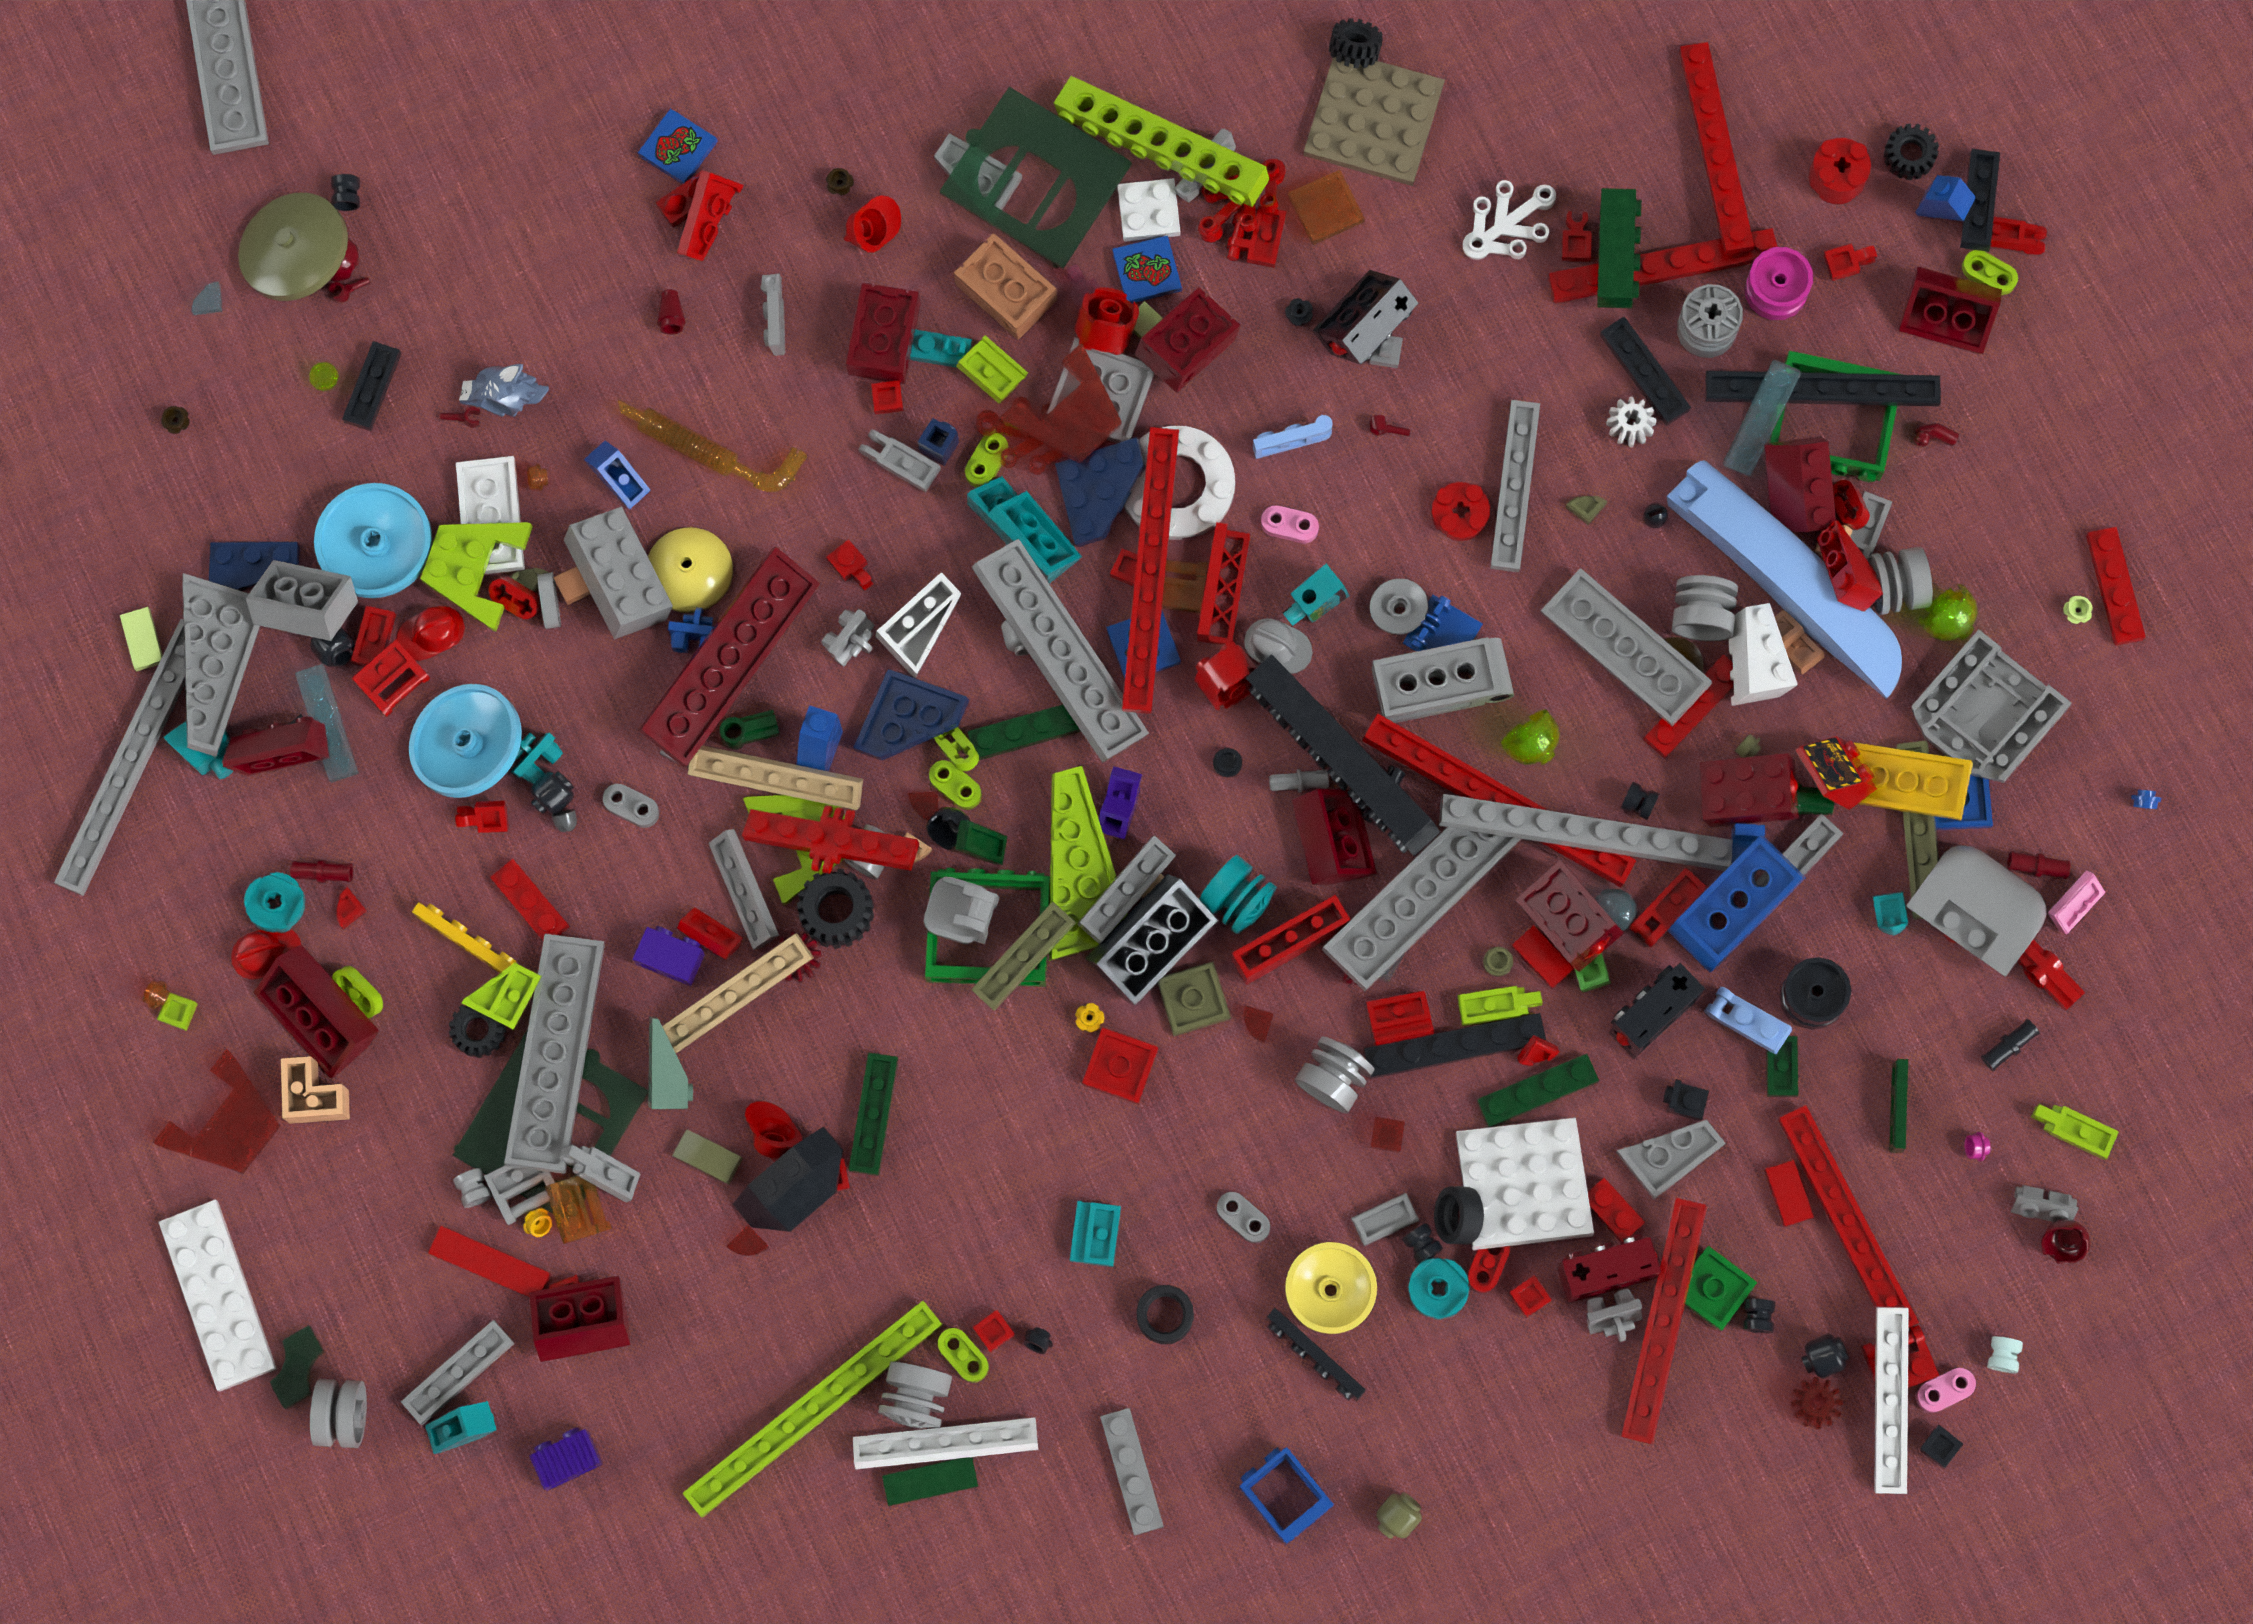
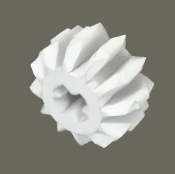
M1633 396L1629 397L1628 404L1620 399L1617 402V408H1610L1609 414L1611 417L1607 418L1606 425L1612 427L1609 431L1610 436L1619 435L1618 444H1622L1624 439H1626L1631 448L1634 446L1635 439L1640 444H1644L1646 441L1645 436L1651 437L1654 430L1652 427L1656 425L1657 421L1656 418L1651 417L1654 411L1653 407L1644 409V399L1639 404H1635ZM1630 418L1636 420L1633 425L1627 424Z

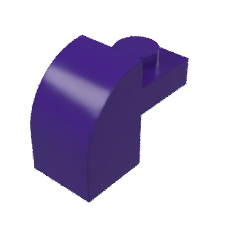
M1113 767L1107 795L1099 815V822L1104 834L1125 839L1138 801L1142 774Z

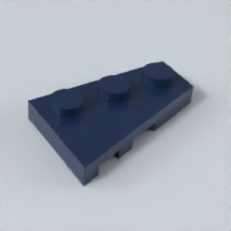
M210 542L209 581L235 590L245 591L246 588L257 584L273 560L299 565L300 545L298 542Z

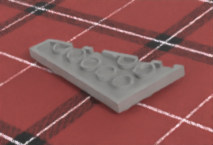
M183 573L187 748L216 757L260 626L253 624L246 601L248 593Z

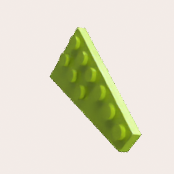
M1082 766L1060 771L1052 775L1050 904L1054 902L1076 924L1049 952V961L1097 947L1098 943L1077 923L1117 878ZM1126 913V915L1120 920V922L1128 915V913Z

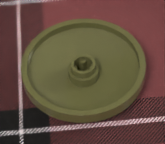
M292 193L271 201L251 219L242 235L238 255L239 266L244 278L258 293L277 301L297 300L316 292L335 275L344 259L348 243L345 221L339 211L329 201L312 193Z

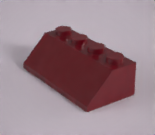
M302 945L278 956L253 992L306 1052L318 1062V1065L331 1079L366 1050L379 1032V1029Z

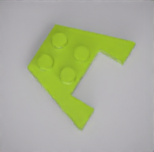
M528 522L439 525L420 579L450 602L465 610L470 616L485 624L490 630L496 632L505 607L503 604L477 597L495 543L525 551L533 526Z
M787 795L743 798L748 813L750 809L819 822L825 805L833 807L832 817L836 807H839ZM796 850L802 868L773 879L783 906L790 903L800 893V890L803 891L806 881L809 880L811 882L814 880L813 875L818 873L811 869L813 859L809 858L810 852ZM824 861L822 862V865H821V868H820V871H819V874H820V875H823V874H824L823 871H822Z

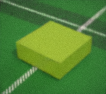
M168 992L157 1020L187 1031L198 1003Z

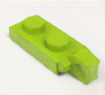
M1517 986L1457 995L1462 1026L1521 1017L1522 1015L1529 1014L1528 1008L1542 1006L1543 1003L1541 991L1525 993L1524 987L1517 988Z
M2038 1104V1106H2035L2031 1118L2045 1124L2043 1130L2050 1133V1135L2103 1160L2108 1158L2119 1133L2117 1130L2066 1106L2054 1105L2051 1110Z

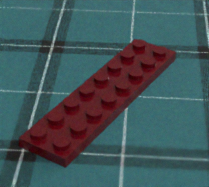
M773 547L638 731L682 767H686L820 583L780 549Z

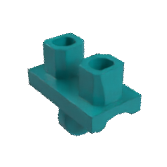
M529 732L523 740L521 739L516 760L523 752L526 755L512 769L511 773L517 778L522 777L524 780L534 784L544 774L534 764L536 759L542 755L549 763L554 764L561 757L563 752L554 742L555 737L550 732L545 733L532 748L529 746L536 739L533 734Z

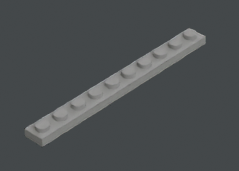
M180 619L54 881L57 886L84 896L185 685L183 619Z
M1443 794L1441 797L1439 826L1725 871L1732 861L1733 840L1448 794Z

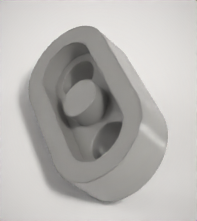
M613 784L604 791L603 803L610 813L641 828L651 827L657 822L659 808L653 799L623 784ZM615 794L622 795L620 802L612 801ZM641 807H647L648 813L639 815L638 810Z
M1228 1192L1220 1197L1217 1203L1219 1217L1241 1237L1250 1243H1260L1268 1237L1270 1232L1268 1218L1248 1200L1236 1192ZM1229 1202H1235L1238 1205V1209L1235 1212L1227 1210L1226 1205ZM1252 1222H1258L1261 1225V1229L1253 1232L1250 1230L1249 1225Z

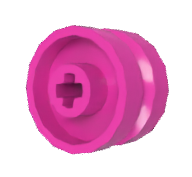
M1773 247L1762 252L1754 260L1745 284V297L1750 308L1759 316L1769 320H1785L1795 316L1804 307L1812 287L1813 270L1808 260L1801 253L1788 247Z

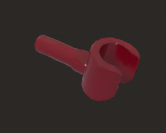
M365 277L345 286L335 282L329 286V291L333 293L342 289L341 293L333 297V299L343 303L348 300L351 292L370 284V280L368 277Z
M470 407L465 413H441L440 419L465 422L468 427L475 428L479 425V421H472L468 419V416L471 414L480 415V410L476 407Z
M1374 415L1369 421L1370 431L1373 435L1378 436L1386 433L1410 435V429L1386 425L1384 415Z

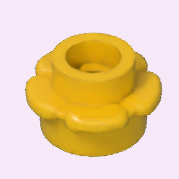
M1094 1003L1080 1006L1076 1010L1075 1016L1077 1019L1075 1022L1080 1030L1095 1032L1100 1028V1024L1104 1022L1103 1011H1100L1099 1006ZM1088 1015L1092 1016L1091 1020H1087Z
M544 1208L530 1211L525 1217L524 1231L527 1234L531 1233L535 1237L546 1235L552 1227V1220L547 1215L548 1211Z

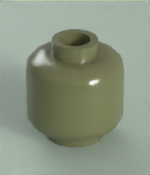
M1402 1492L1401 1495L1393 1493L1376 1512V1517L1380 1522L1378 1529L1390 1539L1394 1536L1401 1539L1407 1538L1422 1520L1420 1513L1422 1507L1413 1497L1405 1492Z

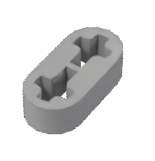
M553 572L538 574L537 577L543 621L546 629L561 627Z

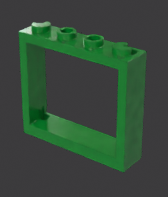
M1790 350L1783 368V372L1903 375ZM1776 403L1768 443L1779 441L1786 403ZM1886 405L1874 464L1830 455L1831 474L1836 476L1854 475L1858 476L1859 480L1865 482L1880 481L1885 471L1897 406Z
M946 867V869H938V872L931 871L929 899L937 881L943 877H953L987 889L1041 891V915L1050 905V876H1044L1045 873H1036L1035 871H1028L1027 875H1015V871L998 870L997 874H985L983 869H968L967 873H959L953 868ZM928 931L925 970L927 982L977 984L991 969V967L937 965L938 936ZM1047 955L1037 965V969H1033L1018 986L1046 987Z

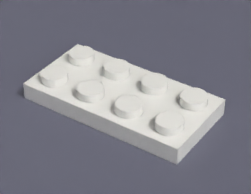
M514 456L456 462L461 524L521 523ZM495 543L485 574L525 570L523 550Z

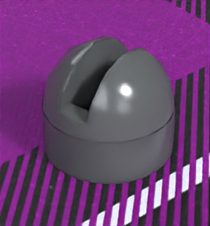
M575 809L563 810L559 814L552 815L553 823L560 832H570L577 825Z

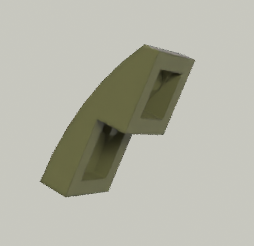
M687 1129L672 1155L677 1160L697 1168L728 1185L743 1160L741 1156Z

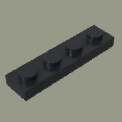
M1971 149L1967 187L1976 198L1962 222L1960 248L1989 252L2000 152Z
M1625 316L1600 332V337L1666 426L1690 411L1691 406Z
M1274 1308L1268 1314L1266 1320L1270 1324L1267 1328L1279 1339L1285 1336L1292 1343L1290 1349L1301 1359L1307 1356L1315 1364L1313 1370L1324 1380L1330 1377L1337 1383L1338 1386L1335 1389L1346 1400L1349 1401L1353 1398L1357 1402L1364 1395L1366 1389L1281 1312Z

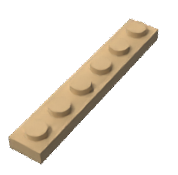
M703 745L689 763L688 775L854 810H857L861 804L863 779Z
M797 933L663 1025L662 1027L675 1053L684 1049L812 960L814 957Z

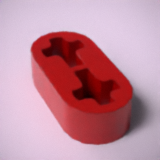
M1849 480L1837 481L1833 485L1834 506L1838 516L1846 526L1852 530H1859L1869 521V510L1859 490ZM1845 491L1848 497L1846 501L1842 499ZM1853 509L1857 511L1856 517L1854 519L1853 514L1851 512V510Z
M510 577L498 578L489 585L488 591L491 600L503 604L504 609L519 618L530 619L542 611L540 596ZM502 585L506 586L505 591L508 593L505 596L501 595L502 590L499 588ZM529 599V606L533 609L526 611V604L523 602Z

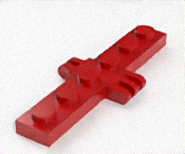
M825 805L820 822L750 809L742 833L745 841L810 852L809 858L813 859L812 871L819 872L824 861L822 871L828 874L831 873L834 863H840L841 858L911 871L920 845L917 839L853 828L855 810L848 809L843 819L844 809L836 807L832 817L833 807Z

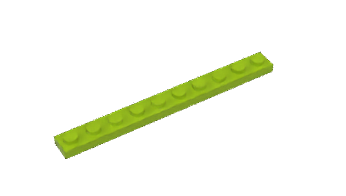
M921 1301L685 1490L683 1495L700 1517L703 1518L889 1369L890 1362L899 1361L939 1329L942 1323L927 1304Z

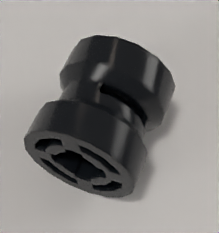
M352 174L333 176L331 178V188L334 190V194L331 197V204L339 211L359 209L360 197L357 195V191L360 189L359 177Z
M1632 782L1621 809L1628 812L1633 810L1639 814V817L1648 821L1660 793L1653 790L1646 791L1642 789L1640 784ZM1643 797V798H1645V799H1644L1642 805L1640 806V805H1639V802H1640L1641 798Z
M1427 1223L1419 1226L1402 1238L1406 1247L1414 1248L1413 1258L1418 1265L1444 1249L1438 1240L1429 1237L1432 1230Z
M1745 1299L1744 1309L1747 1311V1318L1743 1321V1330L1753 1333H1773L1774 1323L1771 1320V1316L1775 1312L1776 1302L1766 1299Z

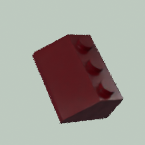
M1918 266L1909 291L1899 331L1983 354L2001 303L2002 289Z
M1819 436L1763 444L1770 514L1793 532L1825 530L1836 520L1829 441Z
M301 717L296 719V723L288 725L286 723H274L268 726L269 729L259 731V729L243 730L241 732L242 735L231 737L222 763L225 768L251 776L328 759L329 751L325 724L314 720L313 717Z
M1316 789L1292 800L1312 885H1333L1377 874L1365 822L1361 817L1362 810L1347 794L1349 789L1345 791L1342 789Z
M620 1276L529 1292L533 1342L540 1362L631 1345Z

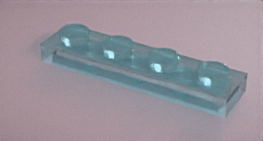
M1773 359L1723 461L1724 466L1751 476L1764 450L1763 444H1767L1801 375L1800 370Z
M320 664L296 672L295 675L308 716L325 724L329 758L323 759V764L329 781L333 783L359 774L325 665Z

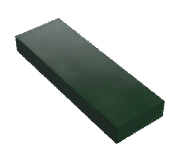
M1898 1058L1892 1064L1890 1153H1902L1906 1149L1909 1059Z
M973 1457L960 1458L882 1476L889 1507L979 1487Z

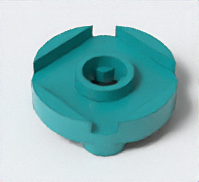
M275 872L263 878L259 877L249 885L244 896V905L247 915L256 927L267 932L284 933L289 931L302 917L305 910V895L294 878L284 873ZM276 896H280L281 906L270 909L271 906L267 902L269 898L275 899Z
M1445 1258L1427 1259L1415 1268L1410 1277L1408 1293L1411 1303L1418 1312L1426 1317L1435 1320L1452 1317L1464 1307L1468 1299V1277L1462 1267L1452 1260ZM1435 1281L1438 1284L1442 1281L1445 1282L1444 1291L1446 1294L1444 1296L1440 1294L1433 1295L1432 1282Z

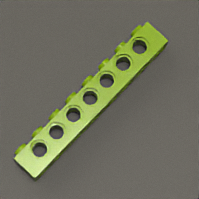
M1070 76L1054 102L1058 117L1068 125L1074 123L1082 127L1091 136H1102L1111 145L1117 148L1123 146L1140 159H1145L1146 157L1153 160L1158 167L1167 171L1172 169L1189 182L1195 180L1203 184L1212 193L1217 194L1221 192L1238 205L1244 203L1253 207L1270 180L1266 166L1073 76ZM1087 107H1093L1087 112H1082ZM1116 118L1114 122L1106 123L1108 120ZM1134 130H1141L1137 134H1130ZM1165 141L1162 145L1155 146L1157 142ZM1189 152L1187 156L1179 157L1180 154ZM1207 164H1214L1211 168H1203ZM1232 175H1238L1234 180H1227Z

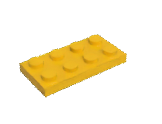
M1854 742L1860 751L1858 758L1862 764L1865 763L1873 772L1874 778L1872 781L1877 787V790L1858 804L1962 820L1973 765L1971 760Z

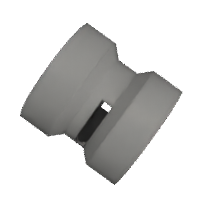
M481 1168L469 1170L453 1179L456 1189L462 1191L461 1202L464 1208L477 1206L492 1197L489 1188L482 1183L484 1175Z

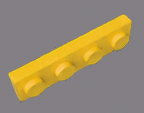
M418 902L412 913L419 920L497 972L501 973L510 965L516 963V960L504 952L497 955L491 951L492 945L482 937L477 935L473 939L467 935L468 929L458 921L453 919L449 923L443 919L444 913L434 905L429 903L425 907Z

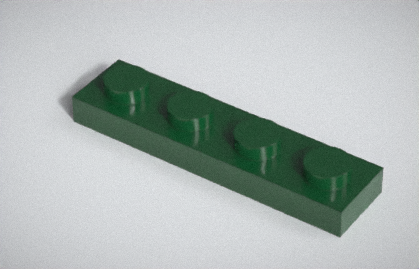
M1062 704L967 732L970 742L979 755L980 761L1081 732V730Z
M868 1052L849 1172L879 1176L899 1060L896 1056Z
M1584 1054L1477 1099L1476 1102L1487 1127L1490 1128L1599 1082V1078L1588 1054Z

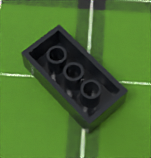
M1167 874L1085 959L1123 1000L1136 1005L1218 920L1180 878Z

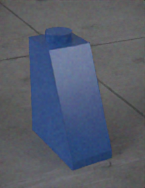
M809 705L799 732L796 765L829 772L843 734L838 714Z

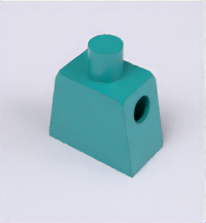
M186 721L164 736L165 740L201 775L213 770L221 780L233 772V770L223 767L222 763L230 742L226 729L216 757L187 748Z

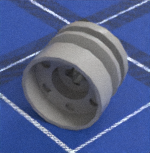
M1707 284L1694 289L1687 296L1677 321V335L1681 345L1689 353L1698 357L1713 358L1724 354L1732 347L1742 322L1743 308L1739 298L1730 289L1721 285ZM1709 313L1714 314V319H1709Z
M1921 546L1900 550L1898 563L1890 551L1885 552L1883 558L1879 553L1869 555L1868 562L1875 570L1883 594L1873 603L1879 615L1888 614L1890 609L1893 613L1901 611L1902 598L1909 610L1931 606L1933 596L1932 578L1927 556Z
M1691 575L1677 579L1676 591L1678 593L1675 595V602L1680 607L1675 608L1673 612L1672 632L1683 638L1699 641H1723L1732 638L1735 615L1729 610L1736 607L1737 600L1734 597L1737 596L1738 586L1730 580L1715 576Z
M1322 1036L1317 1044L1321 1050L1313 1049L1311 1052L1313 1058L1320 1065L1316 1066L1305 1063L1296 1076L1295 1082L1318 1101L1336 1111L1348 1114L1358 1098L1357 1093L1349 1085L1353 1084L1364 1087L1367 1081L1363 1076L1371 1077L1375 1069L1360 1053L1350 1046Z
M890 1362L886 1382L897 1387L898 1390L897 1393L882 1394V1399L893 1402L894 1407L880 1405L878 1413L888 1417L895 1423L920 1429L929 1427L940 1428L942 1420L930 1416L929 1413H944L945 1408L932 1401L933 1397H948L952 1376L921 1366Z

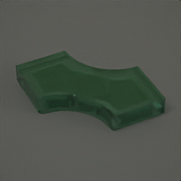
M310 1325L282 1340L285 1349L284 1365L280 1373L270 1381V1384L284 1409H288L312 1395L309 1384L310 1371L315 1361L325 1351Z

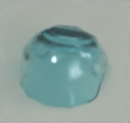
M1609 888L1596 896V901L1622 931H1625L1636 920L1638 906L1633 896L1623 889Z

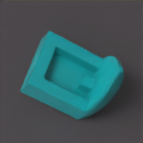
M1900 891L1873 896L1878 929L1885 934L1893 936L1902 932L1909 922L1904 892Z

